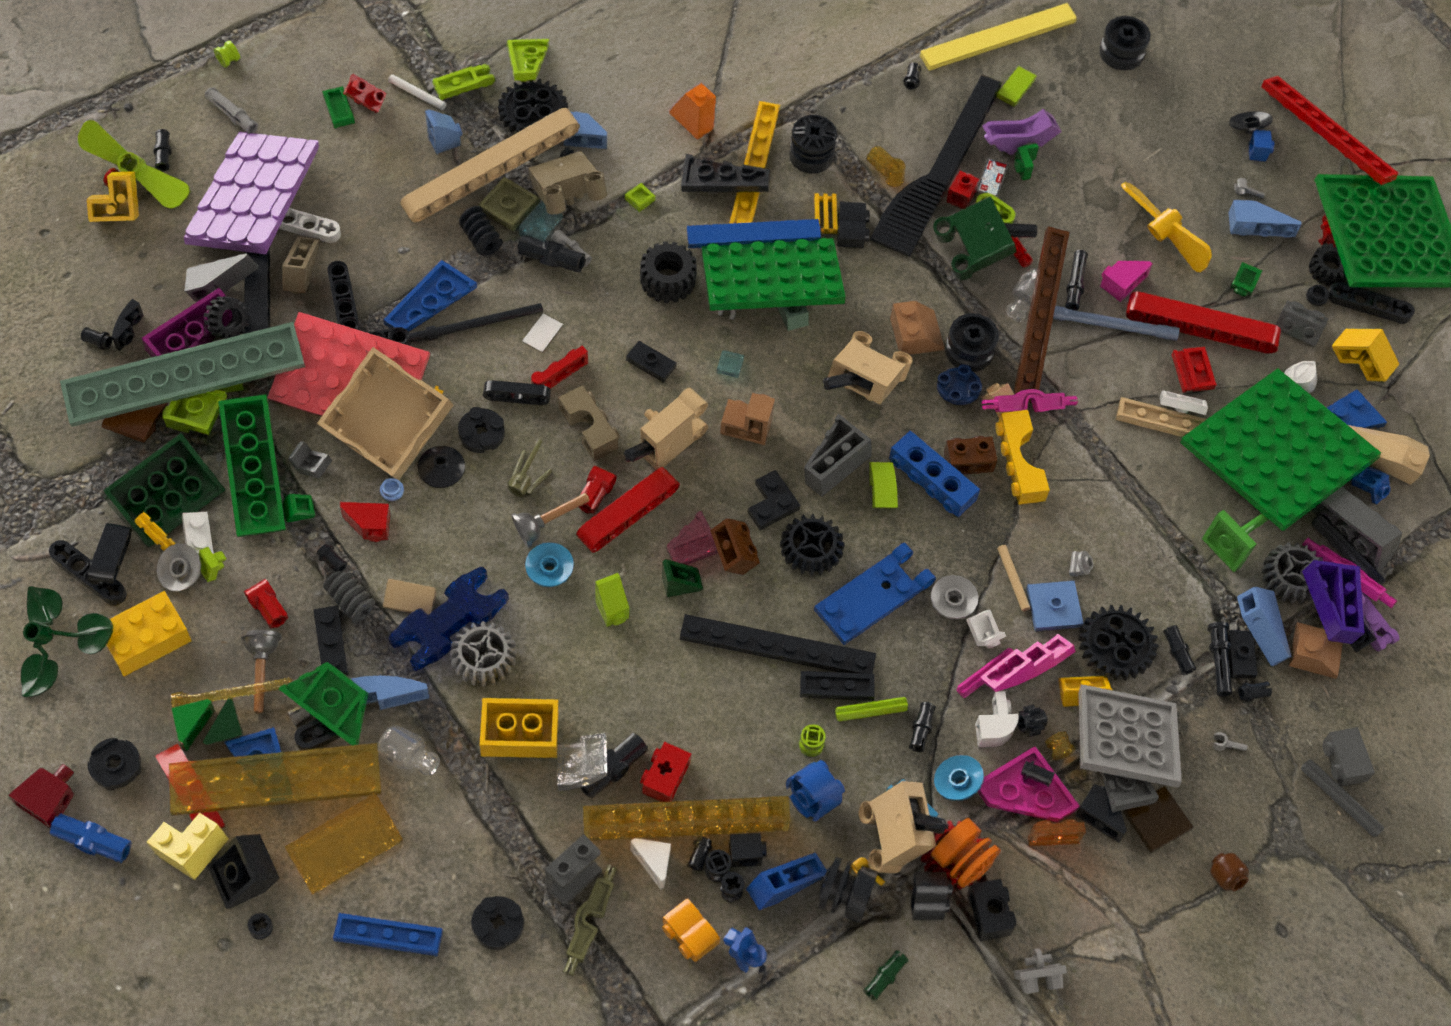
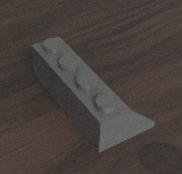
M1343 486L1311 510L1316 516L1323 515L1379 573L1399 548L1402 532L1395 525L1390 524L1381 517L1378 512L1365 505L1361 499L1348 492Z

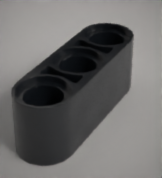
M106 523L90 564L88 580L114 585L130 543L131 527Z

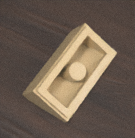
M388 579L383 608L431 617L437 597L436 589L434 587Z

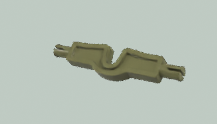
M607 865L603 877L597 878L589 899L580 906L576 913L574 921L575 933L567 950V957L569 959L563 970L565 974L569 972V976L574 975L578 962H584L586 954L597 936L598 928L589 924L586 918L589 916L600 919L604 918L614 889L612 880L617 871L615 866L611 870L612 865Z

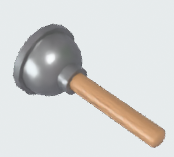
M583 493L541 516L537 514L533 517L529 513L511 514L513 523L527 548H531L532 544L539 538L540 529L545 527L546 523L587 503L589 496Z
M251 630L241 634L245 648L249 653L253 654V660H255L254 712L257 714L264 712L265 662L268 660V654L276 650L278 642L282 637L281 633L270 630Z

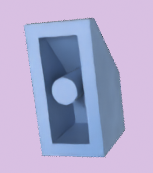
M426 110L428 139L436 154L461 146L460 136H462V130L458 123L455 124L449 115Z
M571 112L580 124V129L576 134L564 140V146L607 149V132L588 113Z

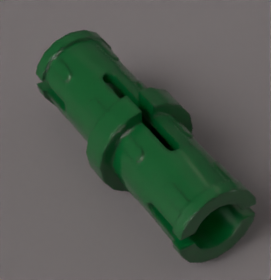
M895 950L884 966H879L875 977L863 989L868 997L872 995V1000L877 1001L886 987L895 982V976L909 961L903 953L899 956L900 951Z

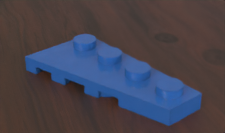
M441 260L383 319L384 325L388 328L402 327L409 332L476 289L477 282Z

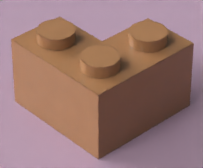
M752 393L749 404L741 400L734 401L728 399L721 421L720 434L765 445L772 424L775 398H771L766 394Z

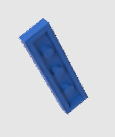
M339 913L333 940L438 956L443 929Z

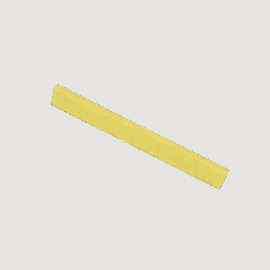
M1068 3L922 50L920 51V57L930 71L1076 23L1077 17Z

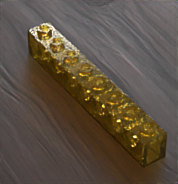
M788 796L583 806L584 835L590 841L788 831L791 821Z

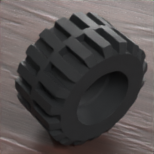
M668 241L663 242L662 245L659 243L654 244V248L649 247L646 253L643 254L640 264V284H642L643 291H647V295L650 298L654 296L655 301L664 300V303H669L672 300L675 303L678 302L679 298L682 300L687 298V294L690 295L693 292L696 284L697 264L691 250L686 251V246H678L677 242L668 244ZM671 269L678 273L667 276L659 273V271Z

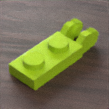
M482 64L434 78L432 83L440 100L480 88V86L488 87L493 85L496 79L494 75L489 74L491 70L489 65Z

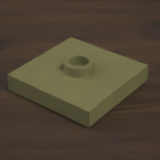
M503 177L478 206L482 207L483 212L488 217L514 232L540 203V198Z

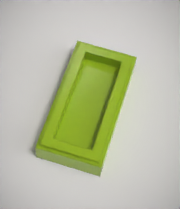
M1018 66L999 90L996 98L1015 107L1034 83L1037 75Z

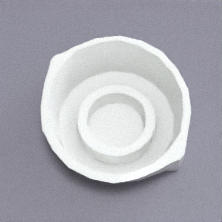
M1302 361L1292 365L1285 371L1289 378L1308 393L1315 389L1318 380L1315 361Z

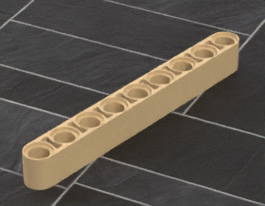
M561 108L402 198L400 205L412 222H420L570 138L579 131L580 124L568 108Z

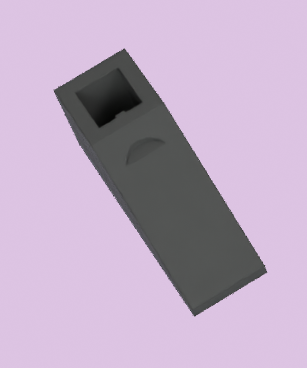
M239 254L234 257L187 268L185 292L196 302L218 288L225 293L257 270L259 265L249 255Z

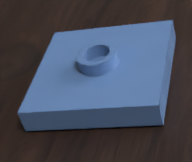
M1075 581L1027 585L1026 590L1035 631L1082 627L1084 623Z

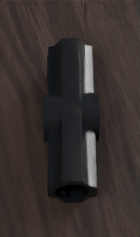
M523 235L518 243V254L540 260V263L548 266L562 267L574 272H581L586 263L584 253L565 248L563 244L557 242L543 241Z
M632 733L614 750L609 749L597 760L596 765L577 781L582 792L587 797L593 799L611 782L619 781L628 772L629 766L648 751L644 740L639 735Z

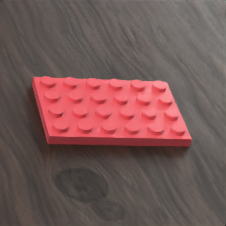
M298 312L294 326L305 367L276 374L268 399L323 416L336 396L347 387L353 373L372 347L399 364L404 371L419 380H422L430 353Z

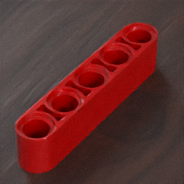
M664 467L658 468L584 523L578 529L576 536L592 553L599 551L672 496L678 490L680 483Z

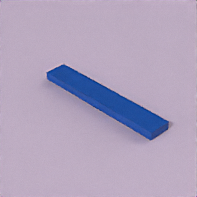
M819 219L692 225L686 228L688 249L701 248V246H708L712 243L730 245L734 242L752 244L755 241L771 243L777 240L790 242L799 239L807 241L821 239Z

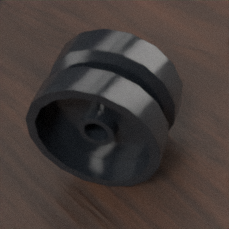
M1119 16L1110 20L1105 28L1100 44L1099 53L1102 60L1108 66L1123 71L1132 70L1140 66L1150 43L1151 33L1148 26L1143 21L1131 16Z
M974 313L961 315L955 319L949 329L945 345V354L949 362L954 367L968 365L973 372L984 370L989 366L994 358L999 341V331L995 323L988 317Z

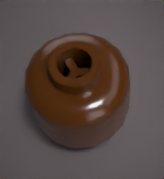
M1220 853L1212 860L1213 865L1210 869V874L1222 889L1235 892L1247 884L1249 869L1236 854Z

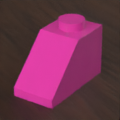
M1117 261L1112 267L1108 266L1101 274L1103 279L1100 287L1121 302L1148 277L1152 263L1150 261Z

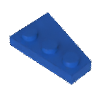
M1358 389L1327 407V409L1350 426L1366 429L1372 427L1381 428L1385 427L1387 423Z
M274 727L225 742L228 750L269 806L294 799Z

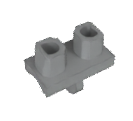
M1039 948L1033 949V957L1025 958L1026 966L1034 965L1035 967L1014 971L1015 979L1020 980L1021 988L1025 994L1039 992L1037 981L1039 977H1045L1048 990L1063 988L1062 974L1067 973L1066 965L1058 963L1044 966V963L1052 962L1051 954L1042 955Z

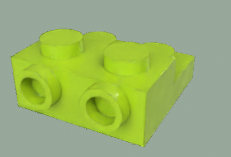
M218 389L171 401L169 406L164 408L162 415L166 427L186 433L193 430L209 435L220 413L218 401L226 400L227 393Z

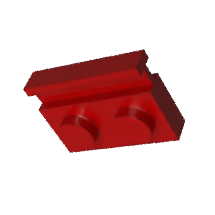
M1205 346L1186 348L1183 351L1173 350L1171 355L1182 393H1186L1189 390L1196 392L1215 389L1216 381Z

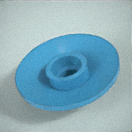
M557 543L537 545L528 553L525 561L528 577L534 583L544 587L561 585L569 579L574 568L571 553L564 546ZM552 566L554 569L549 571L546 570V567Z
M957 755L946 759L939 765L934 776V784L938 793L951 801H962L972 797L980 790L984 781V772L980 763L966 755Z

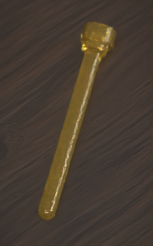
M285 678L192 695L183 691L171 693L172 708L205 699L216 701L227 699L228 697L234 698L279 690L280 686L288 684L293 680Z

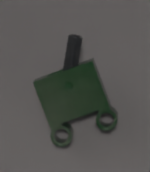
M991 196L953 215L939 217L933 224L938 241L948 243L954 239L957 232L969 255L959 254L952 259L951 266L954 275L959 280H967L973 273L1017 253L1011 237L1035 238L1038 233V227L1035 224L1004 223ZM943 227L949 228V230L945 233L939 232L940 229ZM961 264L968 265L965 270L957 269Z

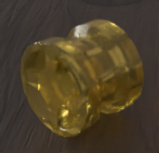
M1067 731L1056 733L1045 741L1047 748H1050L1054 761L1062 760L1076 751L1074 744H1071L1068 740L1069 735Z

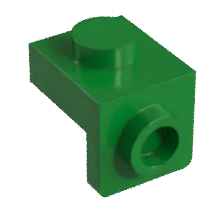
M1026 144L1017 147L1014 167L1015 171L1020 174L1022 181L1031 179L1034 168L1032 160H1035L1037 157L1038 144Z
M1242 262L1231 285V288L1234 289L1233 292L1243 297H1246V295L1251 296L1263 270Z

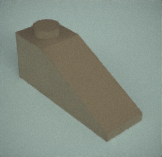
M297 236L282 265L283 291H290L293 294L306 293L311 282L320 238Z

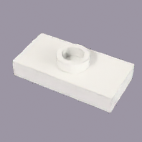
M1164 390L1161 391V405L1174 407L1176 411L1181 413L1191 411L1206 415L1208 409L1206 400Z

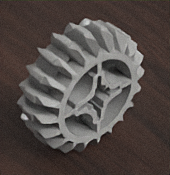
M484 621L481 622L480 627L472 623L471 630L464 627L462 629L463 635L457 633L455 636L456 641L451 643V648L453 649L450 651L451 665L453 668H456L455 672L458 676L462 675L464 682L471 679L473 686L478 681H481L483 687H485L486 681H490L492 685H495V679L498 678L503 681L505 679L504 673L510 674V666H515L516 664L514 659L517 656V650L514 649L516 647L515 641L511 640L509 632L504 633L502 626L495 629L496 627L493 622L489 627H486ZM492 641L497 643L504 652H498V649L493 648ZM487 648L488 654L485 653V655L483 656L482 653L485 652ZM467 655L469 659L474 660L475 667L467 663L463 656Z

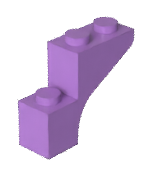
M1044 109L1024 120L989 121L982 126L986 132L984 137L990 145H996L999 151H1005L1009 155L1014 154L1017 151V147L1026 145L1028 142H1035L1042 147L1062 132L1053 115Z

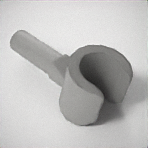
M1239 178L1237 180L1238 184H1234L1237 195L1248 193L1263 198L1265 193L1248 187L1247 180L1244 178Z
M1222 732L1214 735V739L1223 741V743L1215 742L1213 744L1214 749L1217 751H1223L1226 747L1247 751L1248 745L1229 741L1226 734Z

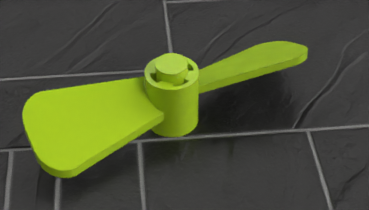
M88 120L82 125L78 134L79 146L84 151L117 165L121 172L135 171V178L164 207L170 209L177 208L188 198L190 187L187 183L146 165L143 158L134 153L127 152L96 121Z

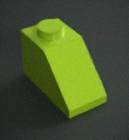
M619 573L595 581L596 605L606 626H616L624 623L629 619V605Z

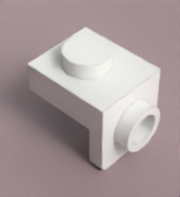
M985 610L966 619L977 646H986L989 649L1001 643L1000 639L1006 637L1005 632L999 631L991 610Z

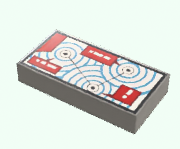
M988 158L976 191V196L982 193H990L998 198L1008 164Z

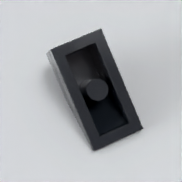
M1094 783L1075 816L1119 843L1127 831L1121 811L1112 812L1106 788Z

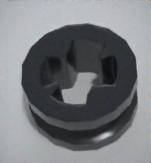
M257 913L248 920V930L252 937L262 940L270 936L273 924L267 914ZM261 921H264L266 928H261L257 931L254 926L255 923L260 924Z

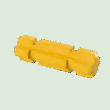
M141 513L135 519V523L140 528L143 527L145 529L144 532L157 545L160 544V548L163 551L169 546L176 544L171 538H167V534L154 521H150L151 518L146 513Z

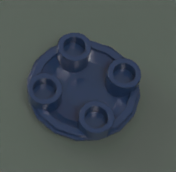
M960 365L938 375L937 390L945 401L954 405H966L978 399L982 392V383L968 365Z

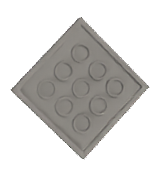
M1081 684L1079 688L1081 768L1178 788L1182 778L1176 703Z

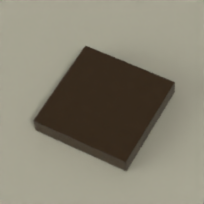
M1166 786L1156 790L1159 796L1156 803L1122 811L1150 853L1183 836L1194 828Z

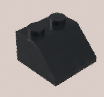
M260 834L235 836L207 865L226 909L233 908L265 893L280 879Z

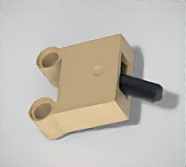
M856 331L853 333L848 345L834 359L828 377L823 379L824 389L831 390L844 387L847 390L851 389L864 396L868 401H874L881 405L899 382L905 381L913 359L909 354L901 351L895 352L892 359L870 349L872 337L868 333Z
M689 387L660 413L651 409L646 410L644 416L649 422L640 428L641 443L625 450V460L627 462H635L644 458L655 470L665 467L694 441L700 439L705 434L708 425L699 416L707 409L708 403Z
M902 781L872 801H864L859 808V818L862 823L877 825L882 849L873 850L869 855L868 861L869 867L878 871V873H899L902 866L936 847L934 833L944 834L945 829L949 827L945 819L929 815L923 783Z

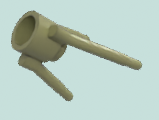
M541 439L537 441L524 467L519 472L526 451L522 450L513 475L507 483L508 490L518 497H524L525 493L530 496L533 490L552 473V470L549 469L533 484L530 483L531 478L526 474L542 444Z

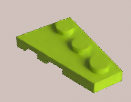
M549 39L507 40V50L514 81L527 82L529 80H536L549 48Z

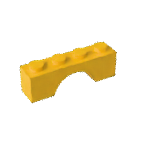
M1028 410L1001 413L999 421L996 422L997 436H1001L1002 440L1001 453L1007 459L1006 472L1008 476H1011L1013 482L1011 484L1012 495L1016 496L1018 505L1044 502L1050 491L1045 471L1033 467L1026 462L1020 451V447L1030 441L1033 432Z

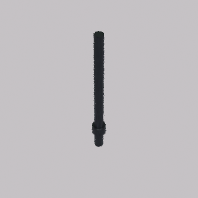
M541 303L436 328L435 325L426 327V330L410 333V343L425 339L431 341L438 339V336L543 312V307Z

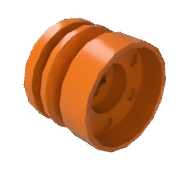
M970 818L963 820L954 827L931 853V856L942 868H946L952 863L956 864L950 876L954 879L962 874L957 882L961 888L982 877L991 868L994 860L1001 852L996 845L986 851L992 842L988 837L979 843L976 842L982 830Z

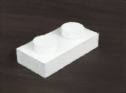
M207 512L183 513L182 523L185 543L193 547L198 554L200 549L209 547L214 554Z

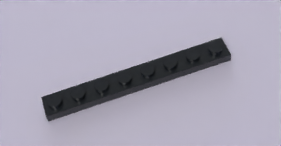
M687 614L684 616L680 633V640L840 673L873 674L876 653Z

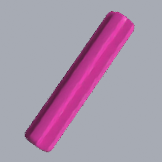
M1007 648L959 684L956 690L960 696L966 698L985 684L980 680V676L1012 653L1013 649Z

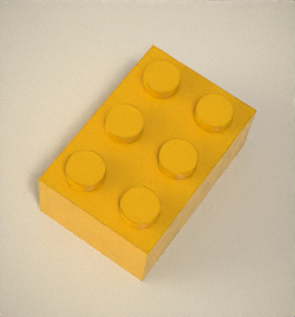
M163 591L110 618L113 624V633L106 646L123 677L192 641L183 621L166 592Z
M482 698L481 757L557 758L558 700Z

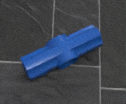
M61 813L54 818L49 832L53 837L74 844L77 849L89 855L99 854L119 863L127 859L132 845L130 840L109 833L99 824L91 821L84 823Z

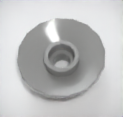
M177 543L169 546L162 552L157 563L158 580L163 587L170 591L181 592L189 589L200 575V556L193 547L187 544Z
M950 575L936 581L931 590L930 598L933 607L939 614L946 618L957 620L966 618L974 612L978 605L979 596L976 587L971 581L962 576ZM949 599H956L957 603H952Z

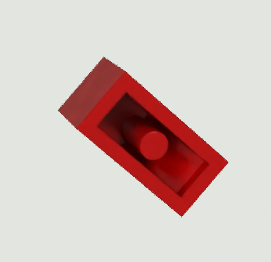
M340 502L343 519L363 539L372 542L388 540L391 517L389 504Z

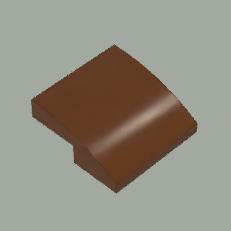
M168 402L105 418L101 424L102 428L145 443L155 432L156 422L162 417Z

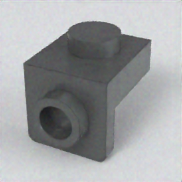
M302 441L288 458L300 474L320 478L332 462L328 454L312 451Z

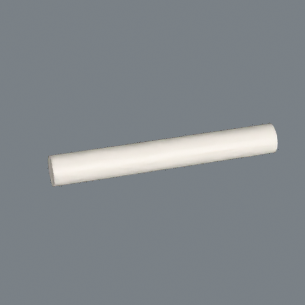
M393 74L390 75L388 82L440 110L445 109L446 102Z

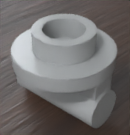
M1086 551L1072 552L1069 575L1073 577L1088 575L1093 568L1092 556Z

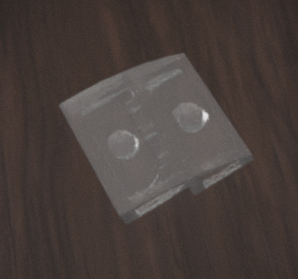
M606 733L581 736V743L557 746L559 791L586 786L607 776Z

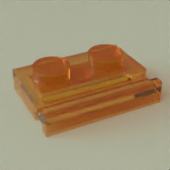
M1072 819L1064 820L1061 823H1051V821L1046 820L1039 821L1033 825L1030 835H1028L1029 846L1079 844V841L1082 840L1086 833L1085 822H1077Z

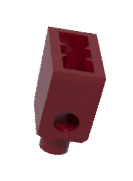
M64 764L54 774H51L44 768H39L8 796L14 805L51 829L54 818L60 813H64L74 796L72 789L66 784L74 772Z

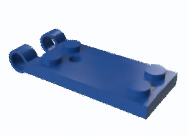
M906 543L900 544L890 555L814 606V611L843 645H846L917 594L929 588L936 581V577L929 569L923 570L914 580H911L899 566L906 562L914 553ZM889 583L890 588L884 589L881 584Z

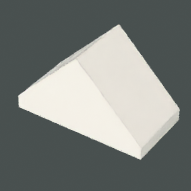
M634 838L630 841V850L661 890L665 887L671 844Z

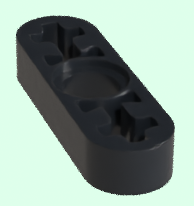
M495 380L484 383L483 397L490 401L546 405L550 402L551 389L545 385Z

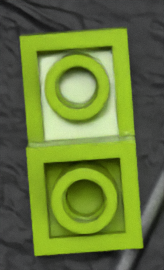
M869 462L870 486H872L873 508H898L897 483L893 463Z

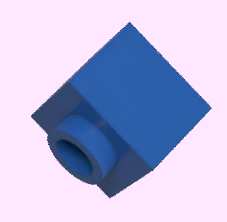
M1253 131L1248 143L1249 160L1267 161L1269 154L1273 153L1275 146L1274 140H1271V131Z

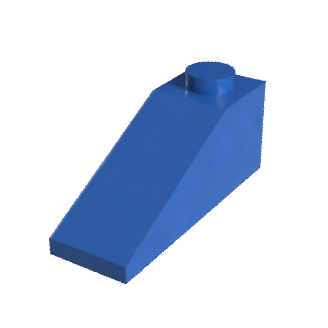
M815 852L761 872L746 890L757 908L762 910L778 904L823 879L827 870Z

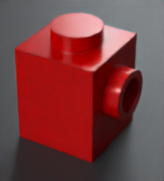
M959 171L949 188L946 202L961 209L967 208L976 194L979 179L971 174Z

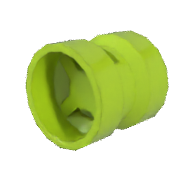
M812 724L802 730L799 749L804 755L815 757L822 752L826 739L823 728Z

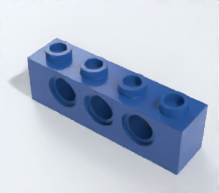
M911 430L891 447L889 456L891 463L896 468L902 469L912 482L922 486L930 497L936 498L943 504V507L949 513L959 517L977 501L980 489ZM947 488H950V489L954 490V492H950V491H948V490H946V489H947Z

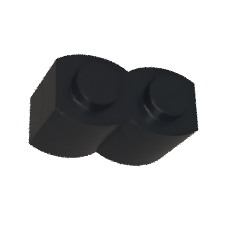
M839 202L837 247L864 248V243L869 242L870 229L866 228V223H869L870 210H866V203Z
M946 872L914 873L910 904L912 920H944L945 913H949L950 900L948 895H952V880H947Z

